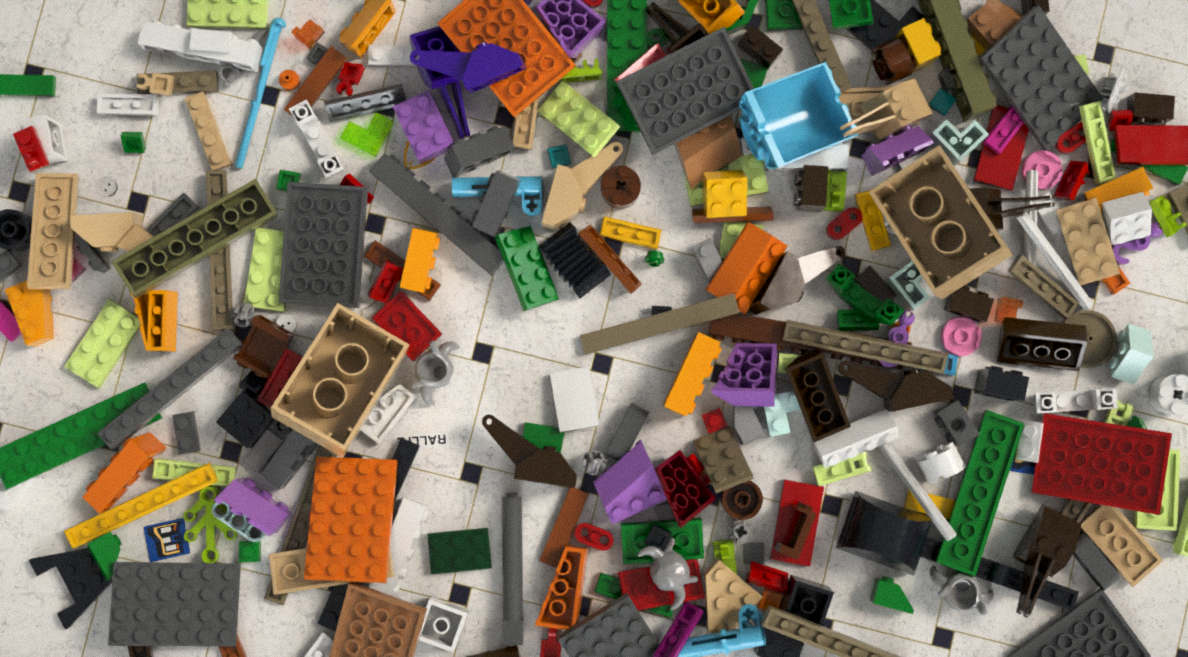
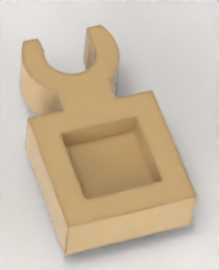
M152 73V78H149L146 74H138L139 78L145 79L144 84H136V87L139 89L147 90L150 88L149 92L151 94L172 96L174 76Z

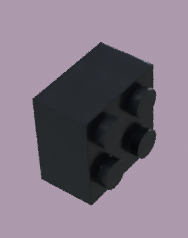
M985 367V369L978 370L974 394L1012 402L1025 401L1029 377L1023 376L1021 371L1011 370L1003 372L1002 367Z
M242 391L216 423L243 446L252 448L276 419L271 417V410L265 405L256 401L257 399L249 393Z
M790 575L788 589L783 595L779 609L823 626L834 592L829 586Z
M765 628L766 645L758 646L754 649V653L760 657H800L804 642Z

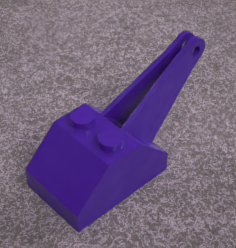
M440 26L410 35L412 51L460 52ZM417 55V56L415 57V59H416V60H419V59H420V56ZM417 66L424 84L430 89L438 88L459 139L464 138L462 128L465 136L469 137L470 131L464 109L460 79ZM451 84L460 122L445 85Z
M487 42L477 45L476 50L472 52L414 50L410 54V61L413 64L462 80L466 90L470 93H474L527 69L522 57L518 53L492 43L487 44ZM417 55L420 56V59H419V60H416V59H415V57H416Z

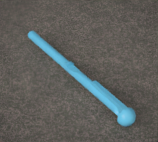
M279 17L271 21L259 64L263 65L256 88L255 99L251 101V110L234 166L239 169L243 168L281 29L286 28V22Z

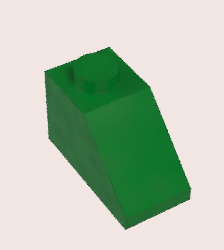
M111 531L87 544L88 550L106 581L112 578L114 562H117L121 549L119 546L122 545L116 534L112 535Z
M882 576V579L875 578L870 602L913 614L914 610L900 585L894 583L893 578Z

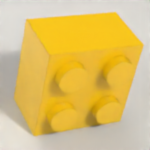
M924 18L903 27L894 37V39H904L907 42V50L910 57H913L916 62V68L913 69V72L931 65L941 55V47L938 41L934 40L932 28L929 23L925 22Z
M743 170L703 172V211L707 218L747 216V176Z

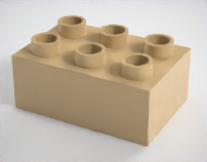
M940 145L868 191L933 294L940 299H944L1013 255Z
M337 303L272 405L271 417L344 458L406 356L409 344Z

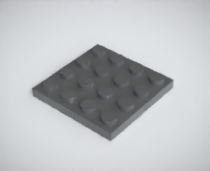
M627 593L557 636L558 641L569 657H652L660 645Z

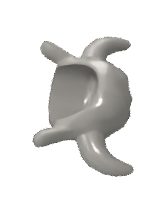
M433 340L429 343L431 351L425 352L417 359L414 367L415 377L418 381L411 383V387H421V398L428 405H435L432 399L433 390L444 387L450 382L454 367L448 356L452 350L460 348L456 342H445L438 348Z
M674 538L669 539L664 551L655 546H648L641 549L637 554L639 557L650 555L654 559L649 572L653 583L663 591H673L674 602L670 610L677 609L683 603L686 594L684 585L698 581V577L690 576V569L685 559L679 553L672 550L675 544Z
M934 565L930 567L932 582L941 588L938 596L943 597L950 608L959 612L977 608L981 615L987 614L985 604H989L993 600L994 593L992 589L988 593L981 592L979 581L974 576L957 571L946 577Z

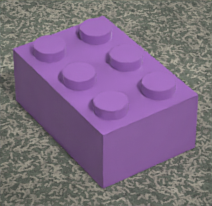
M429 90L393 106L420 164L449 151L453 139Z

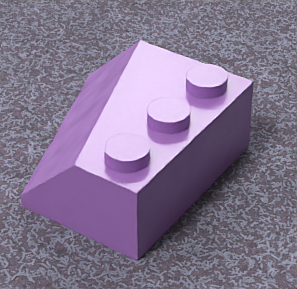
M542 0L535 8L570 59L579 56L600 34L606 20L581 0Z
M908 126L900 131L901 134L897 136L892 134L884 138L883 142L877 145L874 143L866 147V151L861 156L871 176H874L926 150L934 143L933 140L919 126L914 128Z
M736 343L727 360L724 371H721L716 386L714 385L711 390L712 394L733 406L775 407L778 363L777 344Z
M641 439L635 444L634 448L624 453L617 463L613 466L611 465L593 481L612 525L667 500Z
M249 477L246 479H234L214 501L219 504L225 502L230 505L231 512L236 515L247 516L246 521L267 535L270 536L278 533L292 514L288 510L289 506L282 501H275L269 491L257 488V483Z

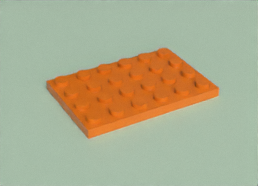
M463 0L438 22V25L460 52H472L476 50L477 45L487 42V44L492 43L518 53L522 57L527 69L489 86L514 118L576 67L574 62L523 0Z
M316 457L304 571L305 580L387 584L397 460Z

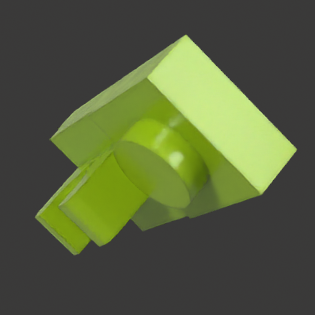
M594 59L593 68L587 65V60H583V69L575 67L562 80L566 83L602 80V70H599L598 59Z
M828 170L827 202L823 211L844 212L847 172Z
M1164 195L1149 202L1167 238L1187 225L1186 222L1182 224L1177 223L1176 218L1181 216V213L1172 214L1170 202L1165 199Z
M733 539L712 541L714 560L718 558L737 574Z

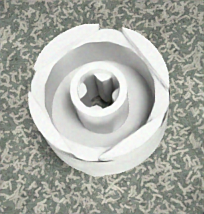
M1183 374L1163 375L1152 382L1149 401L1156 411L1167 415H1180L1188 412L1187 376Z
M953 442L939 445L932 449L933 452L924 453L916 457L928 484L939 482L938 478H949L965 468L964 462Z

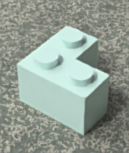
M946 119L929 137L933 140V144L936 147L938 145L941 146L955 166L989 134L976 120L960 133Z
M912 260L885 280L907 310H915L930 298L918 282L923 276Z
M1128 323L1125 329L1121 330L1118 334L1119 350L1117 355L1111 358L1109 368H1111V377L1134 385L1154 355L1151 331Z
M794 391L775 394V407L761 406L767 436L773 437L790 433L786 413L800 410Z

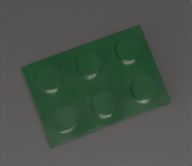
M488 527L427 534L431 574L492 568Z

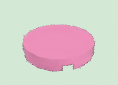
M1045 150L1030 154L1022 165V176L1025 182L1028 170L1038 171V190H1046L1055 186L1063 174L1060 159L1054 153Z
M955 317L947 321L942 327L940 334L944 349L956 356H967L973 353L980 346L982 339L979 326L967 317Z

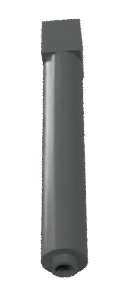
M506 493V497H502L503 646L523 645L522 497L518 496V493Z

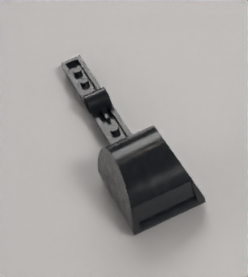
M855 491L836 548L914 575L920 557L935 562L941 542L927 538L932 525L930 517ZM981 557L976 577L1020 592L1023 571ZM1046 580L1038 599L1073 611L1079 591Z

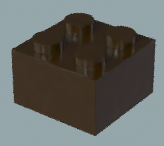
M804 165L798 170V174H795L794 185L797 186V193H794L793 205H796V211L821 212L826 207L828 166Z

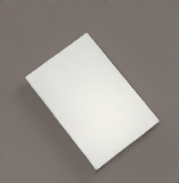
M589 366L550 373L560 433L600 426Z

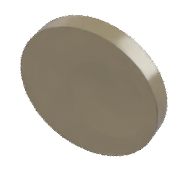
M1083 310L1072 313L1069 319L1063 320L1062 323L1086 325L1088 342L1080 368L1097 367L1111 358L1116 349L1117 334L1113 324L1106 316L1096 311Z

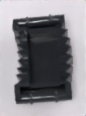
M569 222L566 226L561 227L557 233L553 234L552 237L547 238L539 247L544 254H547L546 258L551 260L550 266H554V271H559L558 277H564L563 282H569V287H574L573 291L581 299L601 282H604L611 273L605 264L598 263V258L594 259L595 255H590V251H586V245L582 246L583 241H579L580 235L576 236V227Z

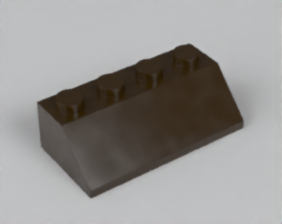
M1003 317L999 332L997 363L1079 371L1088 342L1086 325Z
M815 349L801 355L785 367L813 442L851 427L825 356L821 351Z

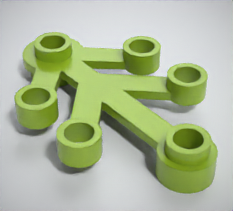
M209 485L200 489V499L190 510L185 511L183 514L185 521L192 522L196 520L197 513L205 506V515L191 530L184 533V539L187 542H193L197 539L198 533L206 526L207 548L201 555L205 563H215L220 556L219 551L215 548V526L224 533L227 540H234L238 536V532L212 514V507L216 502L214 500L220 494L219 489L215 485ZM208 491L213 492L212 498L207 497ZM218 504L216 506L224 514L227 512L225 504ZM188 512L193 513L192 519L187 517ZM230 530L234 531L233 538L228 535ZM189 532H192L194 534V538L192 540L188 538ZM210 551L215 554L213 559L209 558L208 554Z

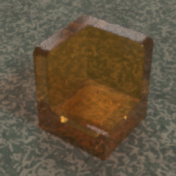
M308 20L301 29L296 26L291 33L310 50L323 36L325 31L320 25L315 24L312 20Z
M1008 297L998 298L994 322L1002 323L1004 317L1016 318L1017 309L1022 308L1023 300Z

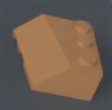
M988 0L967 19V30L987 50L1024 15L999 0Z
M730 115L674 144L690 190L703 180V172H714L720 168L723 169L741 157L735 126Z

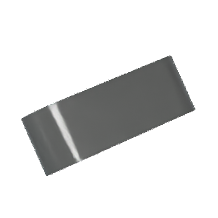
M631 403L605 455L619 461L624 453L629 452L649 411Z
M1081 532L1073 556L1095 584L1105 591L1119 580L1120 576L1091 539Z

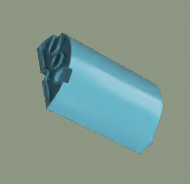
M826 62L747 91L742 95L739 103V108L742 109V117H739L741 130L750 151L758 161L763 160L765 162V167L776 169L858 136V134L843 136V133L855 128V124L847 129L840 130L841 126L851 122L852 119L847 105L842 104L839 100L841 95L840 89L836 85L832 77V71Z

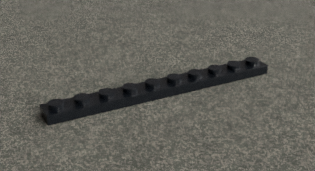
M404 438L400 439L392 457V460L398 461L394 503L420 448V445ZM348 584L333 587L318 620V624L336 632Z

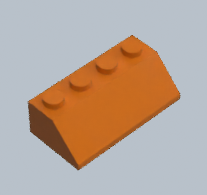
M747 222L705 290L716 297L735 293L739 311L746 314L788 245L754 224Z

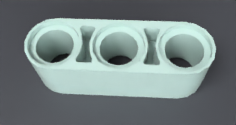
M215 502L213 504L212 514L248 540L258 542L264 537V532L262 531L259 537L254 538L250 536L249 531L255 526L246 521L247 516H242L244 523L241 526H235L232 519L236 514L230 511V505L222 502L221 504L227 506V512L219 515L215 511V507L219 503Z

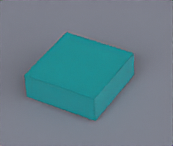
M940 88L928 105L945 116L956 101V98Z
M567 144L547 149L552 169L557 168L558 164L562 166L571 165Z

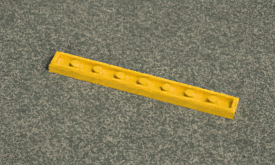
M207 463L66 529L64 533L72 549L219 480L211 464Z

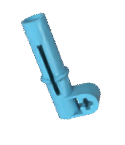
M515 176L521 180L515 196H522L523 211L529 216H538L543 211V177ZM489 177L452 178L453 198L481 197L484 191L487 192L488 189H474V186L489 185L487 184ZM525 196H540V200H534V203L538 204V208H534V212L528 208L532 201L526 200Z
M746 604L739 610V629L728 631L721 629L717 633L689 637L677 657H702L719 653L728 655L731 651L766 645L765 627H762L760 624L763 615L754 605ZM750 619L754 622L755 626H752V623L749 621Z

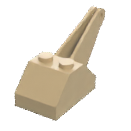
M914 78L901 82L861 104L859 108L863 116L840 127V130L847 129L865 119L866 124L843 133V136L846 137L871 131L876 141L879 142L931 116L933 113Z
M611 143L603 148L595 158L591 156L571 169L566 166L557 165L541 222L544 229L555 231L577 219L580 213H584L586 198L584 196L622 155L623 146L621 143ZM618 148L619 151L615 152L613 149Z
M134 212L70 216L71 229L92 247L100 248V251L118 252V248L130 251L153 238L150 233L142 228V215Z

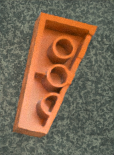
M148 432L133 439L131 437L122 444L123 449L111 457L110 465L104 467L98 473L99 478L86 487L87 492L82 498L99 514L109 510L128 490L125 486L129 487L140 477L138 473L154 463L153 457L159 453L162 454L167 449L152 433Z
M565 546L555 576L536 620V626L567 630L579 623L589 547Z

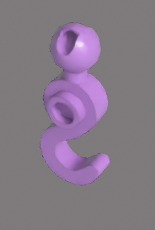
M1157 222L1151 223V235L1112 245L1117 264L1124 265L1129 263V259L1119 255L1120 247L1131 251L1147 249L1150 244V238H1157L1163 233L1160 224Z
M904 310L898 318L899 326L889 330L887 335L888 341L903 344L908 342L909 335L906 328L915 319L913 312L910 310ZM909 311L911 314L907 317L906 313ZM879 361L885 367H895L898 365Z

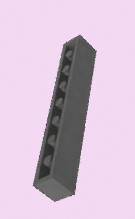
M384 153L369 170L370 173L492 276L504 263L498 244L496 246L489 242L491 238L484 232L478 233L472 227L473 222L468 218L464 221L459 216L461 213L454 206L449 208L444 204L446 200L440 194L436 193L434 195L429 191L431 187L423 180L417 181L414 178L416 174L408 167L403 169L399 165L401 161L393 154L388 156Z
M227 328L97 434L110 449H117L128 438L133 436L239 350L243 344Z

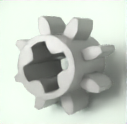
M241 303L240 305L236 304L230 316L235 318L234 323L237 326L247 327L248 325H253L251 321L258 313L254 312V307L251 304Z
M593 450L589 454H584L581 467H585V471L589 475H598L599 472L603 473L605 471L607 459H604V455L600 451Z
M732 520L734 525L727 527V529L732 531L729 538L736 537V543L738 544L740 539L748 542L746 537L753 535L748 530L751 524L744 525V520H740V523ZM740 526H742V529H744L745 532L741 533L740 536H738V533L735 532V529H739Z

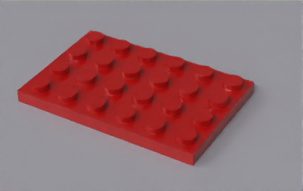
M1044 413L1039 462L1035 466L1032 493L1160 515L1172 433Z

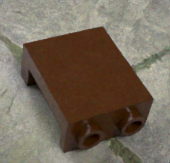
M257 315L252 319L251 324L253 326L239 352L233 356V359L237 361L239 366L254 370V374L258 377L268 378L271 376L286 348L289 347L295 334L266 317Z
M800 502L797 505H791V508L800 511L801 514L788 545L778 541L774 545V549L797 560L817 515L812 512V507Z

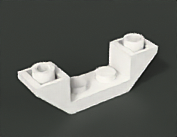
M307 99L289 108L298 127L302 130L312 148L326 179L345 170L333 144Z
M1116 388L1034 393L1036 413L1118 409Z

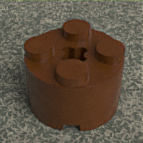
M894 39L872 49L871 55L875 54V60L872 61L874 70L881 81H887L886 85L911 76L913 69L916 68V62L913 57H910L907 50L908 45L904 39Z
M622 165L613 167L604 174L601 180V195L609 206L625 209L637 201L641 190V182L634 170ZM617 184L625 185L624 191L621 189L616 190Z
M749 480L721 491L720 502L727 514L736 519L747 520L758 514L763 503V495L758 485ZM739 494L746 496V498L743 499V504L739 501L737 502Z

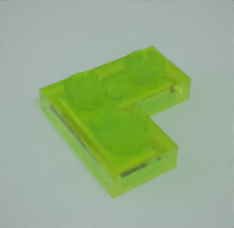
M375 113L367 130L349 121L340 139L377 157L394 125V121Z

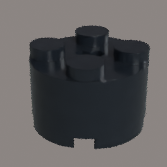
M1 210L0 247L14 252H22L29 249L32 217L17 210Z

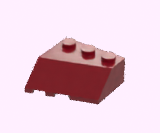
M681 450L674 453L655 468L679 528H682L716 499Z

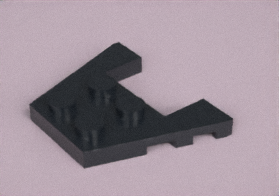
M870 0L873 24L845 29L872 51L873 48L894 39L903 27L926 17L912 6L902 19L898 21L875 0Z
M88 548L29 560L37 576L57 567L73 597L75 604L57 613L65 630L72 627L74 622L85 613L86 609L112 584L111 579L106 581Z

